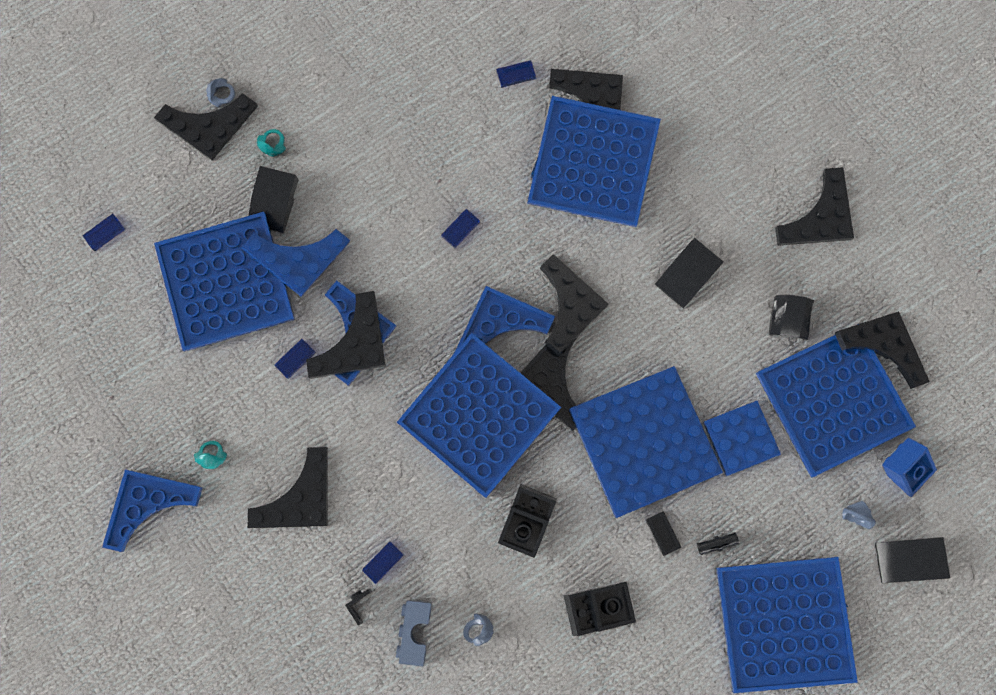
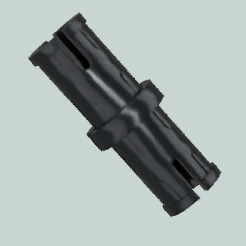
M736 532L721 537L714 536L711 540L697 543V547L702 556L714 551L721 552L724 548L739 545V539Z

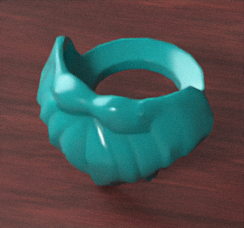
M270 129L264 135H259L257 138L258 148L271 157L286 151L284 146L285 137L277 129ZM271 133H277L280 136V141L274 148L266 143V138Z
M207 441L194 454L195 462L205 469H216L227 458V453L223 451V447L217 441ZM208 445H215L218 447V452L216 456L203 453L204 448Z

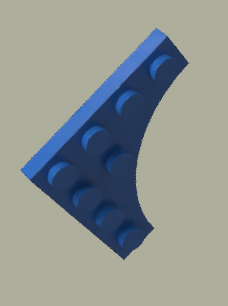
M335 229L331 234L318 242L305 246L290 247L274 244L254 233L242 245V249L302 297L346 248L350 240Z
M336 280L325 296L336 306L341 314L346 334L354 317L356 297L353 292ZM378 312L382 342L384 343L394 331L396 325ZM361 371L335 376L350 386Z
M486 286L455 352L471 333L485 344L503 333L516 330H531L547 335L555 316Z
M125 470L102 548L124 552L131 535L145 519L168 507L180 505L197 507L203 487Z

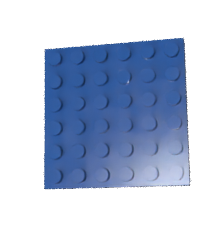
M552 96L527 204L637 227L661 119Z
M265 212L154 243L182 351L186 352L295 320L286 285L242 249V245L254 233L274 243Z
M835 335L756 373L811 478L916 427L874 350L865 348L842 351Z
M471 333L397 423L482 496L487 498L557 414L561 406Z
M675 366L569 409L615 519L723 473Z
M839 557L716 568L733 693L858 683Z

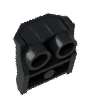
M776 295L770 316L769 335L795 337L807 341L814 300L795 295Z

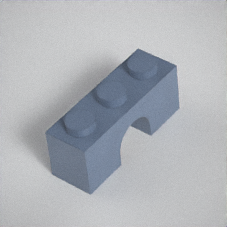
M407 600L406 604L402 605L401 616L405 618L404 625L400 624L399 637H402L401 646L398 645L396 651V658H399V664L424 666L427 643L417 642L412 632L415 625L430 623L432 602Z

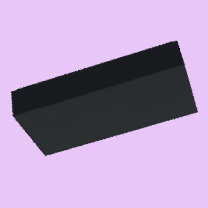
M664 511L645 519L662 556L682 548Z

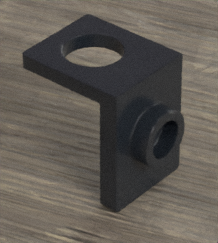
M367 589L363 593L359 590L350 597L352 601L345 605L358 626L363 621L353 605L372 592L371 589Z

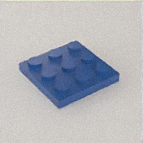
M758 401L703 422L726 476L781 455Z

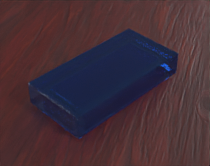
M531 60L496 69L501 88L536 79Z
M465 209L441 234V237L453 248H456L480 223V220L468 209Z
M111 214L82 236L92 250L97 251L123 232L125 228L118 218Z
M301 339L274 366L289 379L306 363V359L311 358L316 352Z
M389 541L362 571L377 584L404 554Z

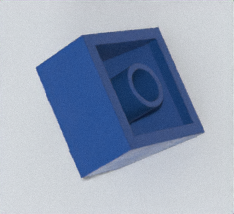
M910 438L901 443L896 451L887 457L882 464L887 476L909 497H912L937 471L928 448Z

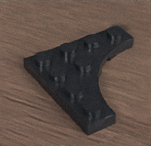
M551 69L549 89L563 91L570 95L573 94L584 103L620 110L623 75Z
M242 93L229 105L208 113H186L165 104L155 115L154 119L213 161L258 105Z
M843 167L823 170L822 194L817 204L807 215L797 221L779 225L775 228L778 246L854 239Z
M553 254L541 265L540 270L547 276L557 291L559 315L553 332L544 343L559 356L609 304Z
M375 291L355 294L356 306L354 317L344 337L325 353L306 359L309 379L386 367Z
M899 311L835 332L842 351L866 348L874 350L876 354L885 359L892 360L898 366L897 369L905 378L910 389L930 382Z
M576 339L559 356L545 344L521 372L524 377L561 406L555 417L572 431L576 428L569 409L576 406V404L570 397L567 389L565 366L568 353Z
M307 447L305 465L296 483L287 493L272 503L256 508H248L247 528L328 526V447Z

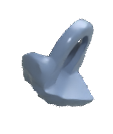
M224 78L214 79L207 85L208 100L218 108L222 104L230 103L235 97L233 86L228 84ZM221 87H228L230 89V95L225 99L214 96Z
M863 501L843 509L842 518L844 520L855 522L866 529H871L876 524L875 519L871 515V510Z
M475 613L474 619L465 625L463 635L468 642L474 643L475 646H481L491 639L494 634V627L487 616ZM473 625H483L479 636L474 639L469 637V630Z

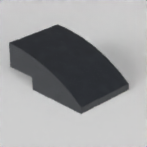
M260 166L254 184L248 216L265 212L270 230L284 234L295 200L293 196L299 181L297 176Z
M694 237L654 285L684 309L724 261Z
M520 484L498 544L535 558L557 498Z
M944 537L875 543L881 583L950 578Z
M627 582L564 595L572 636L600 632L636 622Z

